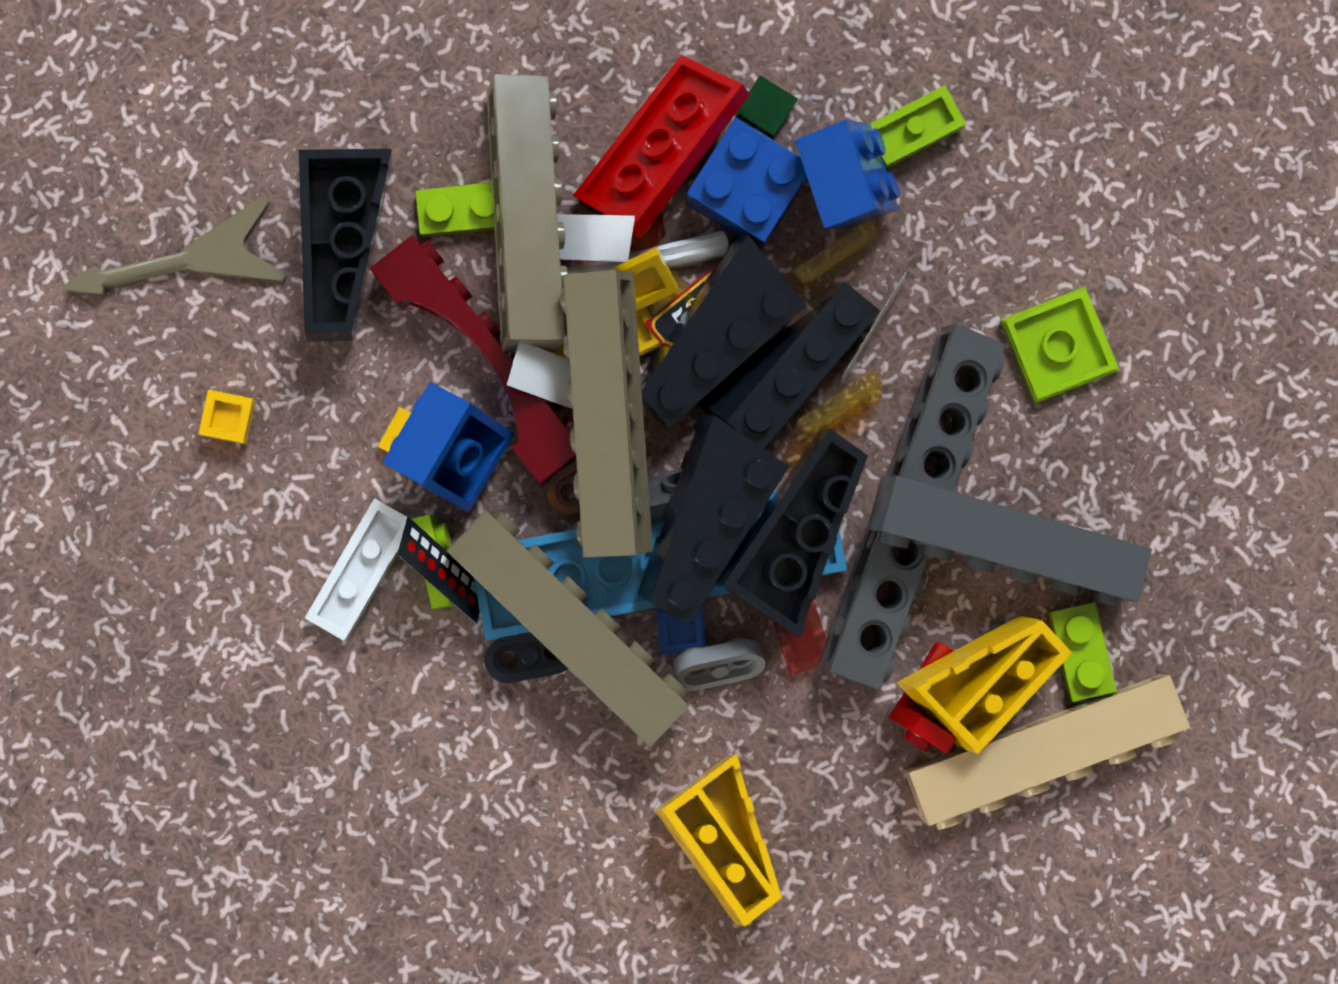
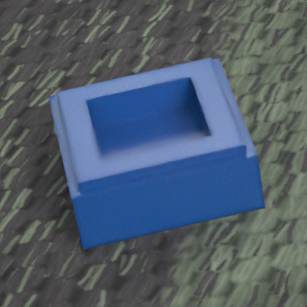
M702 606L689 626L665 611L656 609L661 655L681 653L692 647H706Z

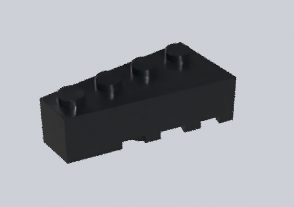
M830 428L819 429L716 583L790 634L801 638L811 603L816 598L821 584V576L828 557L832 554L838 539L836 537L844 514L847 513L868 455Z

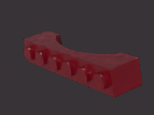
M411 235L369 269L402 311L408 306H413L439 317L461 332L486 357L502 381L514 412L518 442L511 448L543 487L555 473L576 460V454L573 452L570 443V433L574 427L573 421L568 417L561 422L551 409L557 403L507 386L516 352L501 351V345L494 338L500 334V330L485 311L478 316L467 304V301L473 296L457 276L449 281L443 274L439 266L445 261L429 241L420 245L416 238Z

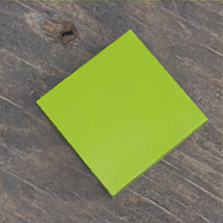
M1086 287L1000 320L1033 404L1120 370Z

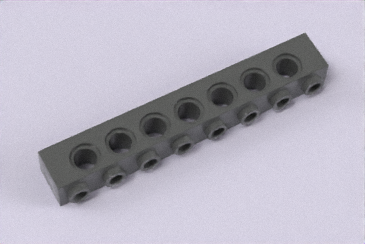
M959 324L941 327L887 475H897L958 493V486L955 485L960 469L964 468L971 458L974 445L970 441L976 425H980L987 414L989 401L986 400L991 383L997 381L1003 370L1004 358L1001 356L1006 344ZM959 368L964 370L968 376V386L964 392L955 383V375ZM943 411H947L953 419V427L948 434L942 431L939 424ZM929 453L935 456L938 464L937 471L932 477L928 476L924 470V460ZM867 530L817 668L880 691L882 683H886L893 673L895 666L893 653L898 639L901 640L909 629L911 615L908 612L913 598L921 593L925 585L927 573L924 568L929 556L923 554L924 545L909 542L905 558L897 563L892 556L893 546L880 542L881 533ZM887 582L891 589V597L885 605L881 606L876 599V591L880 584ZM871 625L875 630V641L872 646L864 649L860 642V635L865 627Z

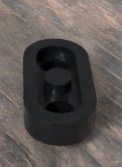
M531 632L495 640L487 648L484 658L485 667L489 675L502 683H513L555 675L568 670V668L559 659L550 660L545 654L546 647ZM505 651H512L517 656V664L511 669L504 668L500 663V657Z

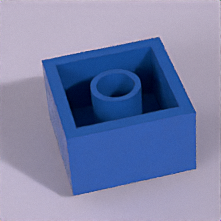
M735 117L686 193V205L735 236L749 235L759 249L763 251L808 179L799 156Z
M845 119L795 140L824 229H849L899 210L896 199L900 198V189L893 173H887L881 157L886 154L885 144L878 129H872L871 124Z
M429 382L423 394L417 399L414 409L399 435L392 441L390 450L382 463L469 513L515 433L468 401Z

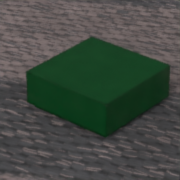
M760 75L749 91L750 96L735 116L774 139L796 105L798 98Z

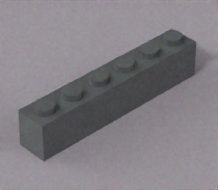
M897 475L881 476L867 530L881 533L880 542L908 549L909 542L925 546L923 554L951 561L952 554L968 558L966 564L968 567L994 573L996 565L1010 569L1008 577L1010 579L1036 585L1037 578L1039 577L1052 581L1051 590L1078 596L1079 590L1082 589L1094 593L1093 602L1117 608L1120 607L1121 600L1139 602L1152 548Z

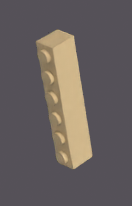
M1159 674L1119 689L1117 692L1100 696L996 735L979 754L959 749L908 768L904 772L923 822L928 826L936 824L937 829L941 830L963 822L962 814L979 808L981 813L1002 808L1007 805L1006 797L1021 791L1024 797L1042 793L1050 789L1048 781L1065 775L1067 781L1087 776L1094 772L1091 765L1106 759L1109 760L1110 765L1132 759L1137 756L1134 749L1151 743L1153 748L1172 744L1179 740L1178 732L1189 729L1190 725L1171 676Z

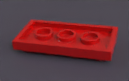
M681 55L576 190L573 197L582 206L598 215L635 216L632 235L640 239L744 104L750 93L743 84Z

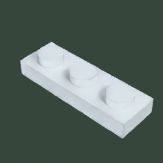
M374 498L305 619L343 641H348L397 556L407 516Z

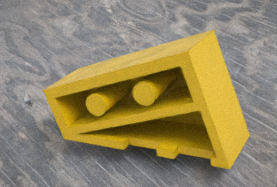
M1018 616L896 683L936 725L957 738L954 742L957 747L979 754L1072 652L1042 620Z
M733 754L728 755L654 811L732 921L737 925L745 927L782 899V895L765 841L762 840L753 812L755 809L751 797L748 796L738 756Z

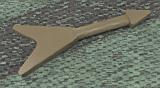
M260 197L184 247L179 253L102 271L97 266H92L67 282L64 288L72 293L104 296L106 288L186 269L191 272L276 282L286 281L287 276L283 271L248 252L245 247L247 237L269 205L266 197Z

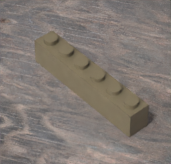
M494 74L486 96L501 351L516 352L518 344L524 343L549 352H556L564 342V337L567 334V319L561 307L560 293L564 287L563 275L568 274L567 267L560 266L559 250L564 248L565 227L563 222H557V206H560L562 201L561 179H557L554 176V163H557L559 159V138L552 135L551 120H555L556 95L555 93H549L548 76Z
M606 270L563 275L564 287L561 289L560 302L567 319V334L564 337L563 345L565 356L570 362L571 380L567 385V398L570 406L573 407L574 427L570 433V443L573 452L576 454L577 473L574 477L573 487L575 496L580 504L581 519L577 525V539L580 546L583 547V558L630 556L653 552L634 272Z
M485 510L449 547L447 552L651 748L690 707L683 699L689 692L670 673L662 679L649 666L655 659L639 643L634 641L628 647L616 635L621 626L602 608L594 614L582 602L587 597V594L569 576L561 582L548 569L554 562L537 545L533 544L529 549L524 547L515 538L521 530L502 512L494 518Z

